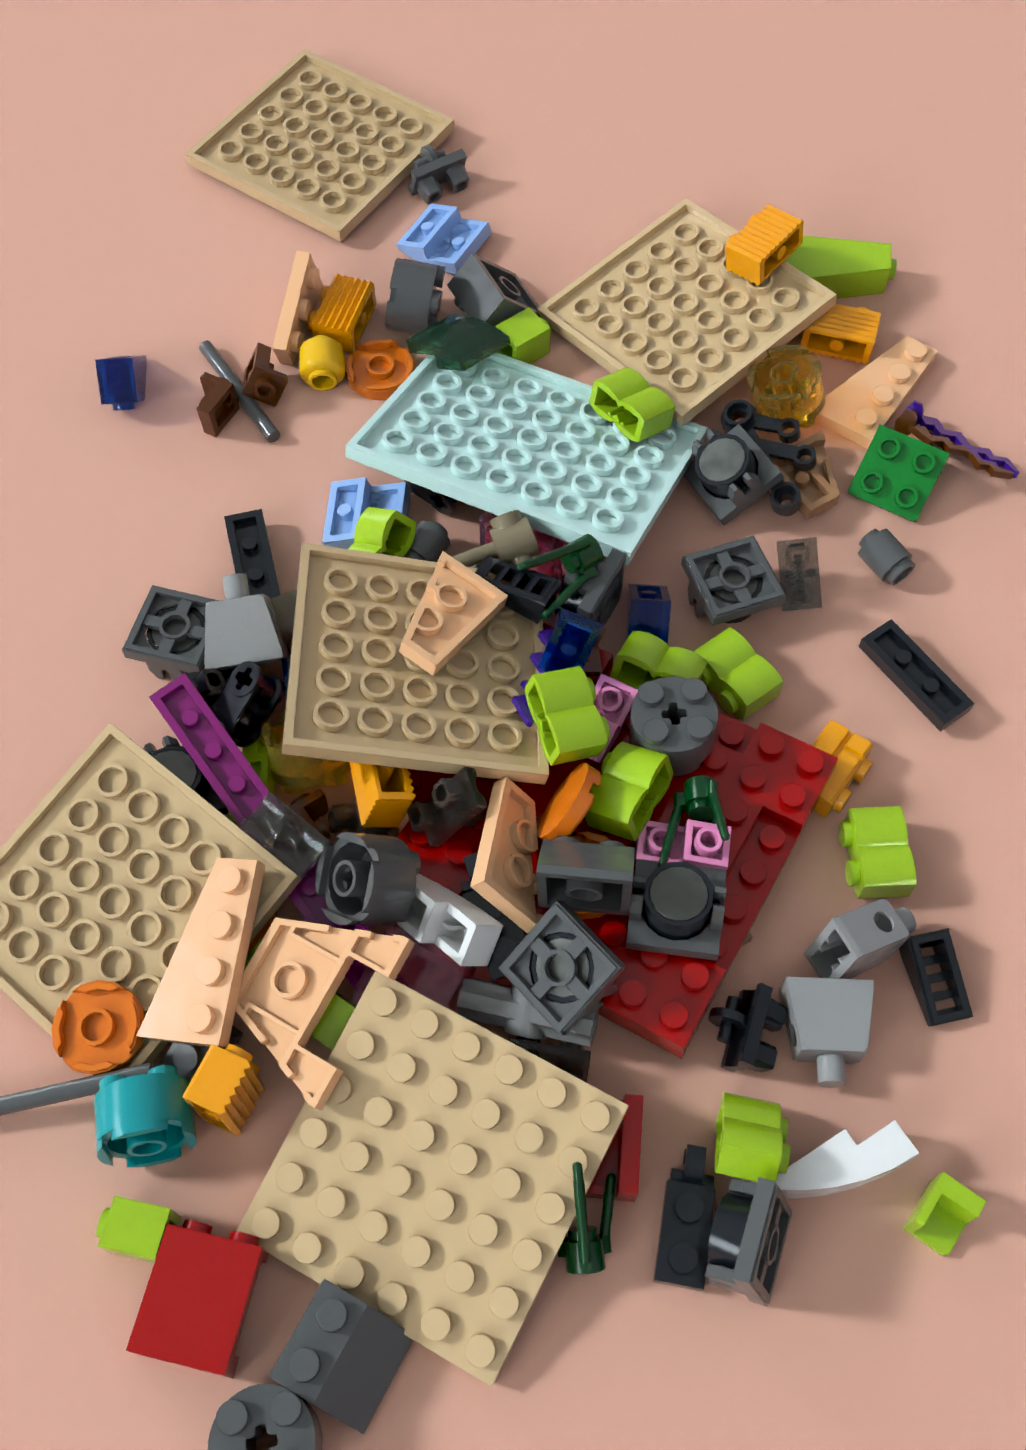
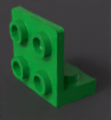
M880 424L849 486L848 494L909 521L916 522L939 475L942 474L948 462L950 453Z

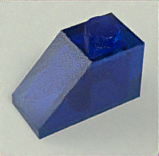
M146 355L117 356L95 360L101 404H112L115 411L135 409V402L145 400Z
M628 583L626 640L632 631H643L659 637L668 644L671 599L667 586Z
M560 607L548 633L537 668L546 672L580 666L583 669L603 629V624Z

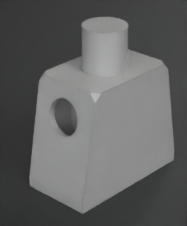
M246 573L223 576L225 600L208 602L205 606V669H234L246 661L259 665L290 660L289 651L270 597L265 594L250 595Z
M882 898L832 918L804 954L819 978L852 979L888 960L910 937L909 933L916 930V920L912 912L906 907L894 910L889 901Z
M787 976L781 985L779 999L780 1003L788 1008L785 1025L792 1056L798 1062H817L819 1086L826 1088L845 1086V1063H859L866 1055L869 1046L874 980Z

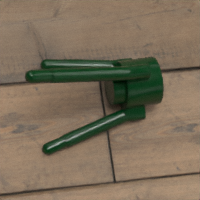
M585 534L564 547L535 556L517 565V570L521 572L561 558L563 566L569 573L577 572L580 574L543 611L542 617L544 619H548L586 581L598 575L595 566L603 562V552L599 543L592 535Z
M702 775L693 776L684 782L683 792L673 794L674 808L657 866L660 867L668 863L683 810H685L691 820L708 821V823L716 824L721 839L723 841L729 840L730 834L718 794V782L715 779Z
M575 1162L572 1169L577 1226L569 1229L568 1237H565L557 1254L558 1257H565L566 1271L568 1273L592 1274L605 1270V1254L612 1252L610 1231L616 1176L613 1173H609L606 1178L600 1232L598 1234L596 1226L588 1225L583 1168L580 1162Z

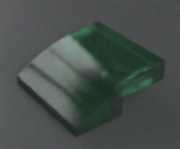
M452 314L406 339L409 353L435 355L438 369L465 371L511 344L509 336L483 320L462 314Z

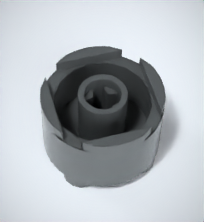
M396 258L389 288L391 292L390 299L387 301L385 327L434 338L437 317L432 316V314H437V311H440L443 291L437 290V287H443L446 267L405 258Z
M663 677L643 683L633 700L630 716L629 743L668 755L674 773L673 776L692 773L700 767V764L709 757L713 750L718 723V708L714 698L707 690L706 684L697 678Z
M343 832L336 837L340 839L334 845H327L324 848L316 870L317 895L324 896L328 907L322 908L325 916L331 922L338 925L390 926L397 922L407 921L412 913L416 875L421 867L418 853L409 850L402 840L394 836Z
M257 1384L244 1388L224 1402L216 1413L208 1440V1450H256V1440L263 1438L264 1429L266 1428L268 1434L276 1435L278 1439L277 1446L271 1447L269 1450H322L323 1444L321 1424L310 1404L289 1389L275 1384Z

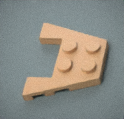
M275 917L243 972L236 1012L259 1042L268 1048L279 1062L278 1066L289 1079L293 1080L304 1094L302 1097L313 1108L319 1110L324 1108L344 1071L306 1049L305 1046L353 961L357 960L395 981L415 945L407 937L394 934L393 936L375 934L372 931L355 929V931L340 929L325 924Z

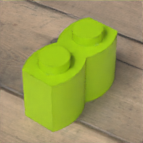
M628 367L593 381L589 400L590 405L598 415L607 421L614 422L624 436L635 442L643 441L670 428L676 407L666 393L658 388L650 387L646 379L639 372Z
M368 507L361 514L357 522L354 543L348 549L403 557L413 543L416 533V521L397 510Z
M727 628L693 651L707 662L701 680L710 690L717 693V700L726 713L734 714L737 718L744 721L780 695L783 679L766 659L756 654L749 642L733 628Z
M632 631L616 655L610 677L638 690L643 683L663 677L697 678L701 680L707 662L691 650L681 647H669L666 642L653 634L643 631Z
M580 666L533 674L524 688L526 700L532 718L538 726L541 745L550 765L599 756L608 744L610 728L606 718L600 715L594 705L596 690L591 678L586 677Z
M621 742L603 760L600 786L593 784L589 791L595 796L592 806L585 815V819L589 827L636 841L650 820L654 807L665 795L674 773L668 755Z
M901 806L850 808L844 821L839 823L838 828L840 845L847 847L851 859L847 860L845 866L848 886H854L857 899L909 897L917 885L913 855L908 845L906 820Z
M723 1091L715 1129V1173L757 1182L758 1177L776 1182L778 1173L786 1174L791 1149L790 1144L785 1143L789 1121L788 1118L781 1117V1106L779 1103Z

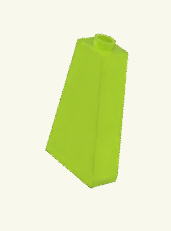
M803 236V243L785 260L836 293V299L884 293L887 281L894 279L897 259L891 258L892 244L814 236Z

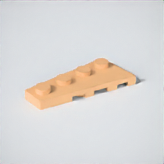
M906 336L808 409L806 418L868 449L879 425L881 424L886 427L935 361L938 350Z
M216 859L136 1035L137 1037L208 1047L213 1044L220 1048H226L231 1035L266 865L258 860Z

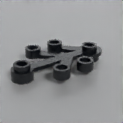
M742 399L733 400L724 408L721 415V423L726 431L725 434L740 424L771 461V457L794 462L795 467L800 471H809L815 467L817 458L813 447L809 445L799 447L788 445L796 442L801 435L800 426L796 419H778L759 415L752 404ZM738 418H745L741 421H735ZM787 428L795 429L792 433H783ZM755 430L778 433V437L783 443L760 439ZM804 455L811 456L807 461L799 460ZM781 480L770 489V501L774 512L781 516H791L800 509L802 498L800 489L796 484ZM785 500L793 501L788 505H780Z

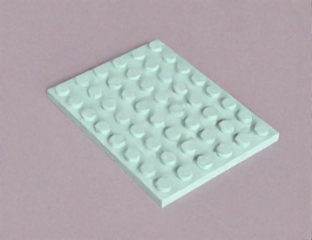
M446 335L346 444L345 457L498 516L510 511L520 510L522 518L525 516L528 518L532 529L569 543L585 534H590L599 543L603 556L608 557L612 548L626 553L625 564L629 565L695 457L692 453L693 442L699 440L703 443L708 427L691 421L682 426L672 419L670 428L643 441H632L619 431L614 422L605 420L592 408L589 403L592 386Z

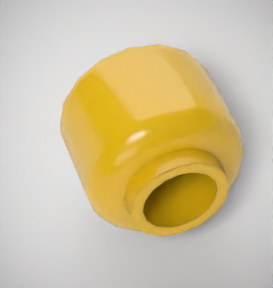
M316 335L304 341L299 348V374L302 380L313 389L319 391L330 390L338 385L345 376V352L342 345L326 335Z

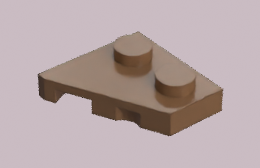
M822 431L793 445L797 447L809 445L814 448L817 463L813 469L800 471L795 467L794 462L771 457L775 466L784 476V482L794 483L800 489L802 505L799 511L807 520L835 506L840 497L837 481L832 476L833 466L831 458L826 456L824 448L826 439ZM804 455L799 460L807 461L811 456Z

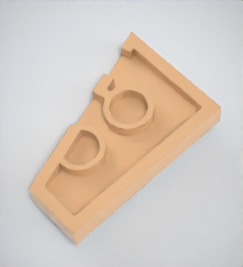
M296 251L272 346L274 353L282 364L294 366L299 354V348L304 342L308 329L310 313L312 310H315L324 287L320 278L319 268L315 266L310 252Z
M442 551L421 602L417 606L403 637L399 653L434 676L505 606L508 595Z
M504 777L493 783L470 887L528 934L543 917V915L536 913L535 910L537 877L533 874L532 853L538 850L535 801L508 777Z

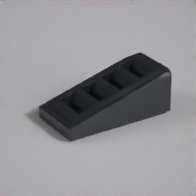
M487 556L475 572L508 595L506 607L536 624L543 618V611L556 599L562 581L531 569L520 572L517 570V565ZM489 572L496 575L493 580L485 578ZM505 580L509 582V584H503L502 581Z
M949 928L910 936L901 945L899 951L928 1027L973 1017ZM932 946L935 955L922 957L920 949ZM939 963L942 972L927 975L925 966ZM946 981L948 989L932 993L930 984ZM953 999L955 1007L942 1010L936 1009V1001Z

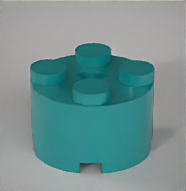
M160 1065L151 1068L148 1074L130 1077L121 1074L109 1075L99 1081V1091L94 1097L96 1148L99 1161L113 1166V1157L126 1159L127 1167H147L166 1163L181 1157V1147L186 1144L189 1145L190 1150L195 1147L197 1138L194 1110L182 1098L190 1082L178 1076L175 1066Z

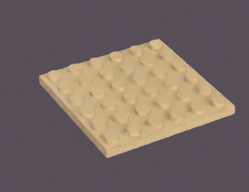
M304 49L186 152L185 156L188 165L341 242L411 173V169L415 168L414 161L421 158V147L430 145L435 150L455 130V119Z
M685 198L538 307L537 312L540 314V317L547 321L550 328L609 372L613 373L625 367L639 372L646 379L650 387L658 388L670 397L676 406L673 419L684 426L835 306L837 294L786 261L780 264L758 286L754 282L751 283L749 279L745 280L743 276L739 277L738 274L734 275L732 271L728 272L726 269L725 245L730 236L739 233V231Z
M302 543L281 754L491 779L508 777L511 781L545 785L549 776V762L541 745L538 726L535 722L531 727L526 726L511 701L513 696L525 694L524 689L520 686L521 682L529 680L533 674L539 673L531 661L530 655L531 653L544 651V645L537 636L539 631L543 630V618L536 624L504 606L432 676L399 653V649L438 562ZM467 567L473 572H476V570L478 569L473 567ZM489 572L485 578L493 580L496 575ZM505 580L502 581L503 584H509V582Z
M110 722L0 848V989L51 1036L55 1012L63 1000L66 1001L74 993L72 991L81 984L96 980L115 982L135 993L144 1008L146 1016L217 858L258 860L266 865L250 942L300 883L302 878ZM143 1039L142 1046L132 1061L121 1069L153 1062L168 1042Z
M375 971L327 1060L343 1070V1074L322 1110L313 1108L305 1101L237 1231L260 1238L258 1246L263 1247L267 1253L319 1284L324 1279L328 1280L405 1329L404 1335L492 1387L576 1216L572 1166L575 1162L582 1164L586 1195L629 1105L396 980L393 981Z

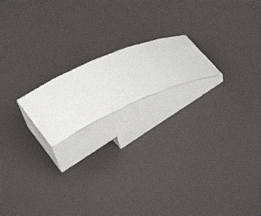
M420 874L416 875V889L412 901L411 916L405 922H397L400 927L419 943H434L460 966H488L503 928L500 922L482 909Z
M896 1120L859 1145L854 1142L847 1130L844 1129L790 1165L786 1174L779 1173L776 1183L785 1199L827 1196L855 1189L880 1179L908 1163L919 1152Z

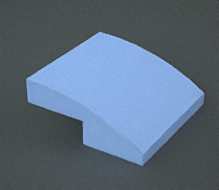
M431 203L399 240L397 247L398 250L416 261L445 266L446 273L456 274L472 253L475 254L492 233L488 222L461 218L458 207Z
M366 477L331 482L322 539L323 545L348 549L354 543L357 522L361 514L368 507L397 510L408 517L411 495L408 484L406 482L371 486Z

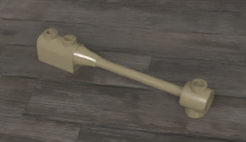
M514 510L490 520L492 529L489 530L492 542L451 557L466 567L482 563L487 556L492 558L498 557L499 560L518 565L540 554L528 518L526 516L522 518L520 510ZM297 590L271 598L289 655H291Z

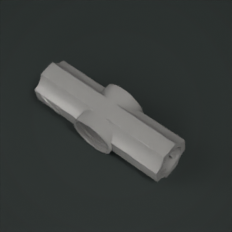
M471 977L464 979L457 1002L459 1015L470 1020L504 1027V1031L512 1035L531 1039H544L545 1036L588 1047L593 1044L599 1019L598 1009L590 1015L583 1016L567 1035L560 1036L514 985L511 987Z

